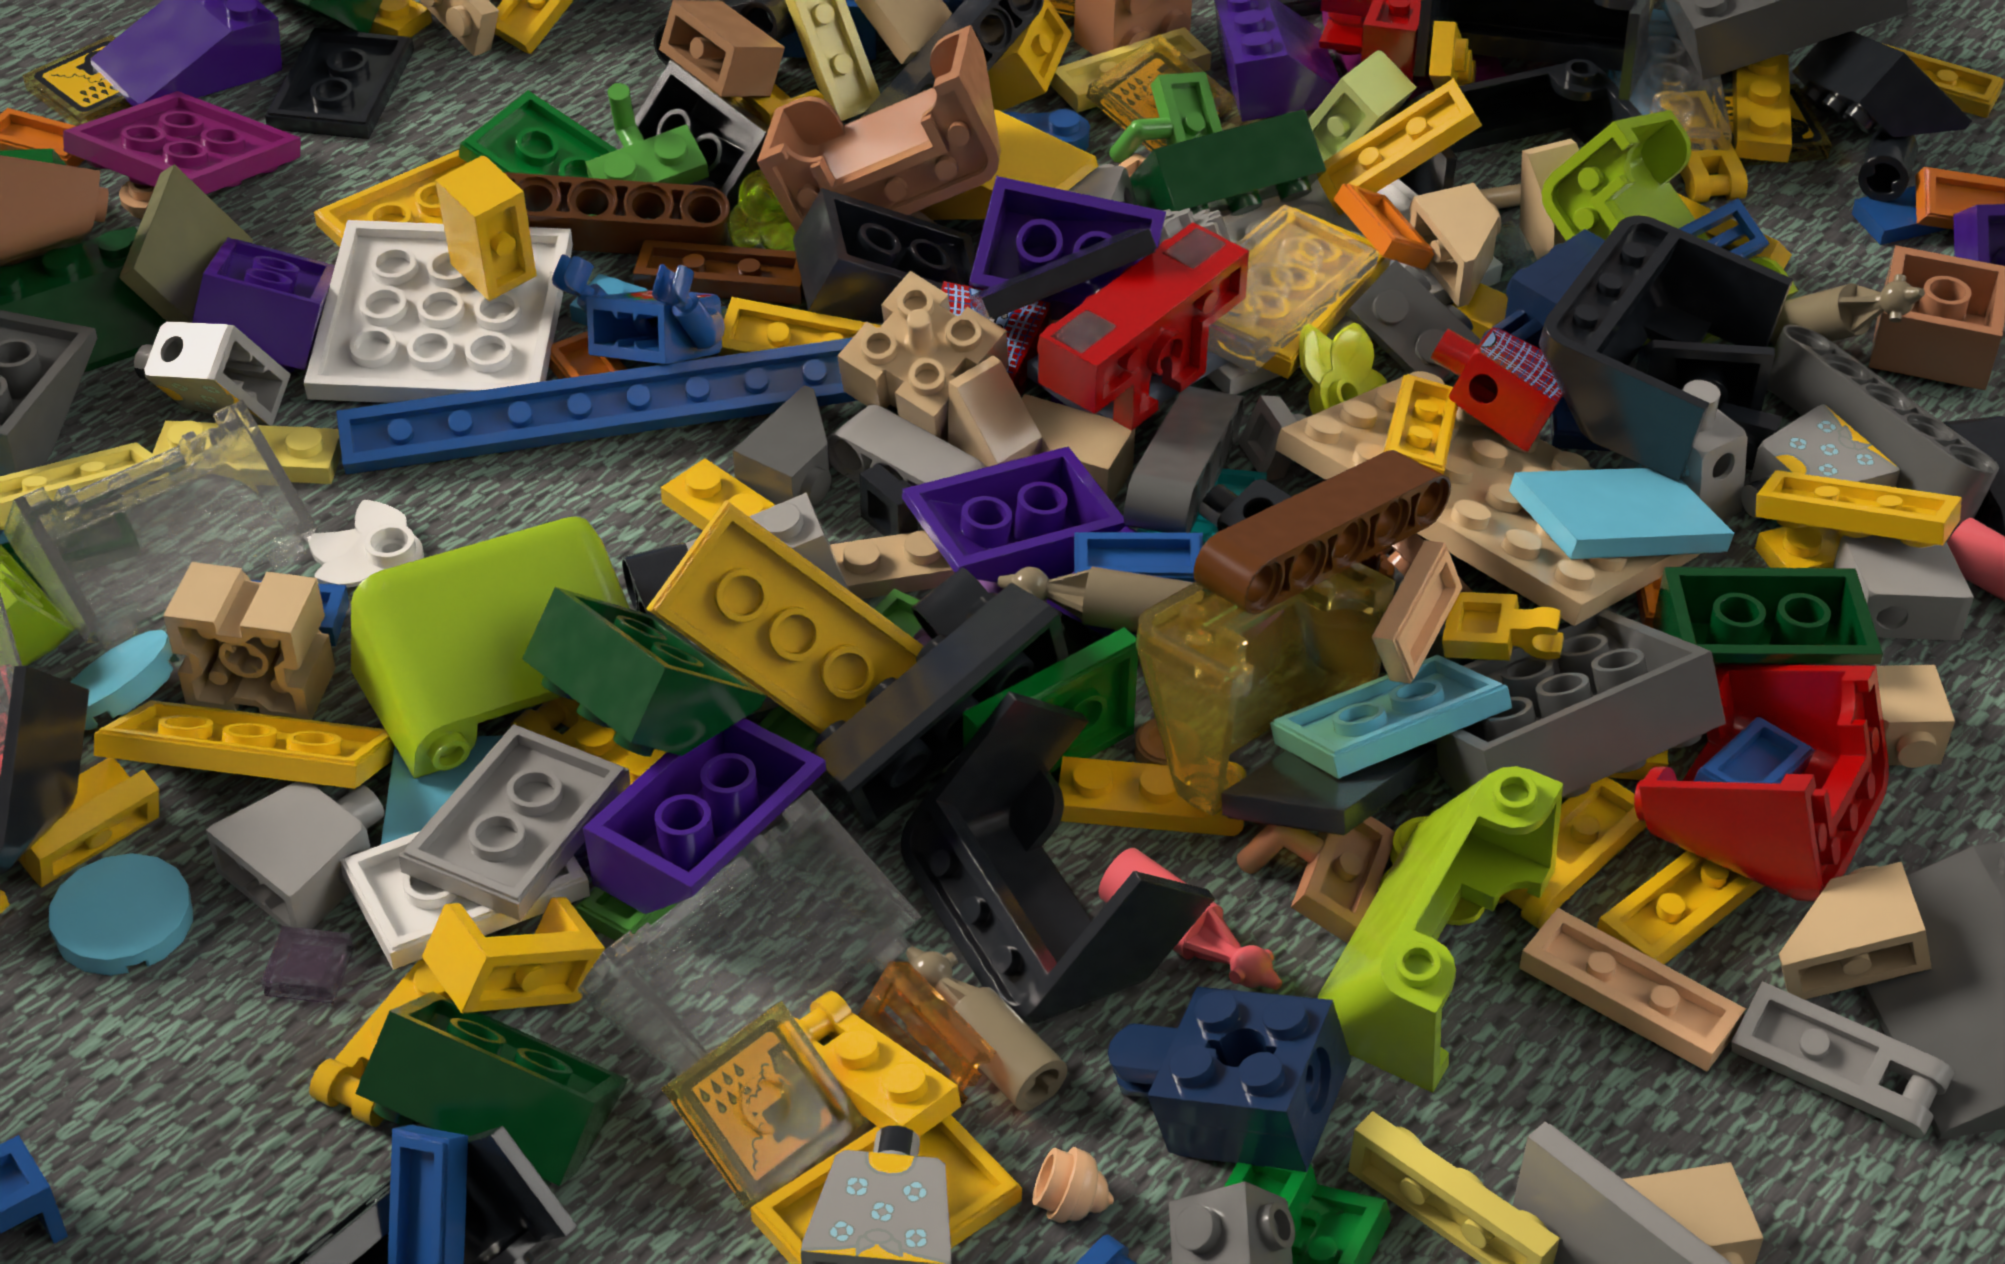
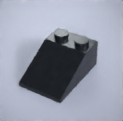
M821 188L793 238L808 310L872 324L884 323L881 304L910 271L940 290L943 281L970 286L969 281L976 257L971 235L824 188Z

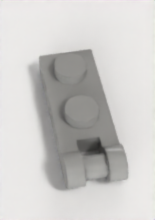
M1763 981L1731 1042L1733 1053L1880 1118L1890 1127L1917 1139L1923 1138L1926 1135L1934 1118L1929 1108L1936 1094H1945L1955 1074L1954 1070L1947 1063L1928 1053ZM1889 1070L1904 1076L1908 1080L1902 1095L1882 1086Z

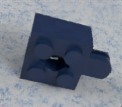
M1584 229L1566 242L1555 245L1548 254L1527 268L1519 269L1510 279L1506 289L1508 302L1505 319L1493 327L1499 328L1541 349L1539 339L1547 316L1605 240ZM1490 329L1487 330V331L1484 333V335H1483L1481 341H1482L1483 338L1487 335V333L1490 331Z
M1207 987L1196 988L1178 1028L1132 1023L1115 1035L1108 1049L1110 1064L1116 1075L1121 1093L1149 1099L1168 1152L1183 1157L1230 1163L1239 1162L1253 1166H1267L1307 1172L1351 1063V1057L1333 1000Z

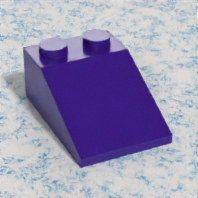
M163 0L90 58L91 65L113 85L114 89L116 88L122 94L121 96L132 107L176 91L198 98L256 81L282 71L279 20L277 16L258 0Z
M996 176L969 285L970 287L987 289L1130 229H1150L1158 248L1166 211ZM1143 258L1039 301L1051 303V319L1060 320L1081 305L1088 296L1096 294L1119 277L1126 268L1134 266Z
M227 237L203 273L192 323L234 325L287 372L292 373L295 368L305 370L310 361L335 265Z
M1069 446L904 488L902 491L903 501L952 570L957 572L963 567L977 580L998 583L999 576L1016 574L1025 567L1039 568L1047 575L1048 579L1069 575L1074 572V532H1119L1127 526L1124 524L1122 514Z

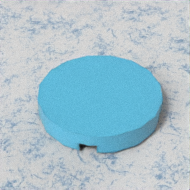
M163 630L148 631L124 641L93 661L71 680V683L89 689L85 730L97 728L98 723L93 717L106 711L112 718L130 712L148 699L169 679L170 673L174 669L169 660L171 662L179 661L181 654L172 653L169 637Z
M134 853L104 857L78 869L59 886L49 905V929L64 960L84 972L109 976L129 973L127 966L137 965L143 961H146V965L149 967L165 959L184 941L193 922V907L189 886L179 870L158 857Z

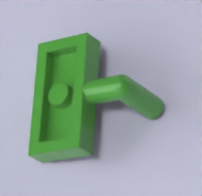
M1206 72L1158 75L1150 86L1159 118L1137 119L1131 122L1112 145L1109 155L1114 162L1122 163L1131 157L1145 140L1166 139L1167 145L1222 131Z
M616 83L609 87L608 98L614 128L624 148L586 161L589 178L688 185L709 177L707 162L687 124L644 140L635 122L628 86L623 83Z

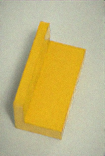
M107 758L79 774L76 798L69 811L57 820L49 831L19 859V862L41 888L159 818L158 786L144 769L129 777L116 759Z

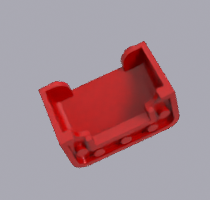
M1719 665L1715 672L1726 724L1707 732V743L1682 781H1677L1676 774L1672 768L1653 767L1649 770L1644 780H1640L1636 786L1634 797L1636 816L1638 820L1645 821L1647 829L1654 836L1794 900L1815 902L1830 879L1844 876L1887 791L1889 762L1877 667L1866 665ZM1757 717L1766 720L1815 750L1808 767L1801 774H1786L1780 784L1694 781L1698 770Z

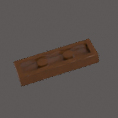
M644 239L633 272L634 285L646 288L648 291L653 290L659 266L664 264L673 272H676L679 265L686 266L694 272L689 292L717 294L719 298L724 299L735 297L751 301L801 305L804 295L795 251Z

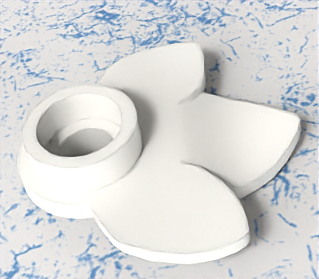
M363 500L359 504L355 515V529L311 533L307 536L309 548L314 559L322 565L314 575L318 582L322 584L346 585V587L359 586L362 581L374 573L424 558L422 543L414 536L411 529L407 527L405 515L391 506L371 500Z

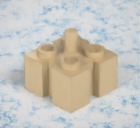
M910 271L881 304L884 320L882 326L876 328L866 322L838 354L843 390L866 406L878 405L887 409L889 405H892L898 410V416L947 441L949 381L993 355L1001 360L1005 369H1007L1009 362L1006 330L968 306L959 316L951 313L948 294Z
M191 562L163 615L172 653L186 655L178 670L186 705L237 711L239 705L259 707L260 714L312 720L336 669L329 634L321 633L319 630L325 614L317 578L266 572L262 582H255L250 580L242 571V568Z

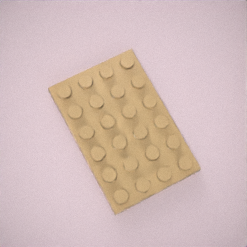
M1417 371L1409 374L1444 384L1440 377L1432 373ZM1403 377L1281 428L1274 450L1325 480L1383 453ZM1460 407L1457 409L1443 474L1451 482V494L1448 503L1436 522L1417 533L1429 541L1445 543L1449 553L1537 605L1560 610L1561 619L1573 626L1578 625L1659 579L1663 575L1664 567H1680L1700 555L1681 554L1571 560L1512 496L1509 488L1515 472L1595 469L1590 467L1589 462L1584 457L1576 453L1561 451L1541 440L1540 435H1538L1529 451L1526 452Z

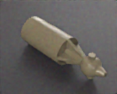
M1897 274L1894 276V281L1884 286L1881 292L1850 283L1785 300L1770 341L1775 347L1782 329L1787 325L1808 328L1826 337L1831 342L1862 335L1869 330L1872 321L1884 311L1890 314L1889 321L1901 322L1902 315L1909 313L1913 309L1916 301L1925 295V291L1923 288L1912 287L1906 282L1905 275Z
M1094 566L1085 571L1054 579H1048L1047 575L1036 567H1025L1016 574L999 576L998 578L999 587L1004 589L1012 582L1041 600L1048 599L1082 619L1083 625L1120 630L1125 627L1132 633L1187 641L1189 638L1196 603L1197 584L1195 582Z
M913 946L907 949L906 955L911 965V977L904 981L908 991L910 993L916 990L928 994L936 993L947 1036L1018 1110L1028 1112L1055 1095L1066 1078V1063L992 988H978L952 978V967L958 964V960L952 952L944 956L935 951L924 952Z

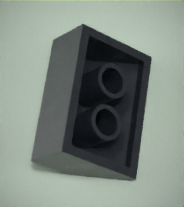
M1853 31L1818 42L1792 71L1805 85L1800 91L1801 95L1814 107L1822 112L1827 108L1833 115L1845 123L1850 119L1857 127L1868 134L1875 128L1891 137L1965 130L1972 123V120L1904 52Z
M670 60L635 116L636 125L644 140L687 124L707 162L709 177L688 185L709 186L724 193L730 205L729 219L775 198L776 196L757 163L769 126L731 97H721L679 64ZM621 141L616 146V149L624 148Z

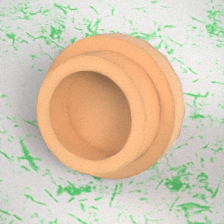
M1073 1147L1069 1152L1053 1148L1048 1153L1035 1183L1032 1202L1033 1205L1047 1210L1048 1219L1058 1223H1065L1068 1220L1079 1221L1086 1217L1089 1212L1101 1213L1109 1205L1113 1204L1114 1198L1109 1192L1106 1178L1098 1171L1096 1160L1092 1155L1084 1150Z

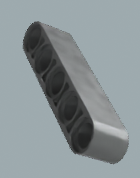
M1784 326L1774 347L1775 357L1767 389L1802 416L1817 406L1825 404L1901 469L1896 484L1897 488L1962 497L1961 516L1958 524H1961L1968 518L1974 519L1999 470L1997 462L1826 337L1801 326Z
M1188 386L1178 395L1132 474L1124 508L1125 525L1163 533L1191 532L1199 516V507L1202 500L1214 487L1235 446V439H1237L1243 414V396Z

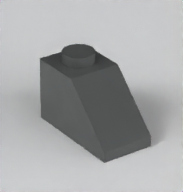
M806 385L800 388L733 449L735 478L775 505L806 492L811 503L816 505L825 498L831 485L828 443L815 391Z

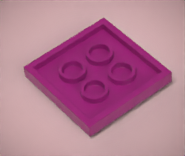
M179 91L63 131L64 151L87 160V163L92 167L110 169L128 176V179L135 184L155 187L160 173L175 164L205 194L224 187L238 186L242 180L260 173L276 171L278 166L300 158L301 152L300 137Z

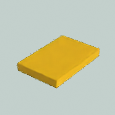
M949 1115L919 1137L920 1147L918 1156L938 1158L945 1163L951 1248L1022 1201V1187L952 1115ZM878 1126L751 1207L752 1222L790 1264H801L802 1241L835 1156L844 1150L873 1152L876 1133L880 1130Z

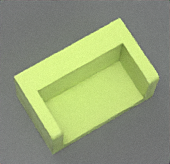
M1381 50L1374 52L1343 76L1309 118L1323 161L1388 121L1417 88Z

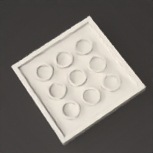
M347 220L304 380L307 399L395 403L546 381L551 347L554 342L564 292L553 285L552 275L562 254L571 257L573 247L571 229L529 227L537 276L488 301L451 265L443 224Z

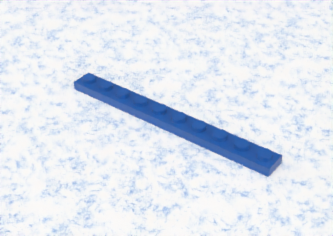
M852 338L338 410L336 414L342 463L347 475L770 414L780 408L804 385L814 389L818 406L858 401L843 390L837 357Z

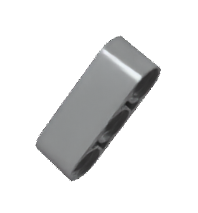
M868 405L826 438L828 443V460L837 472L844 476L846 475V477L859 484V474L878 463L897 479L906 481L910 486L986 468L981 461L878 405Z

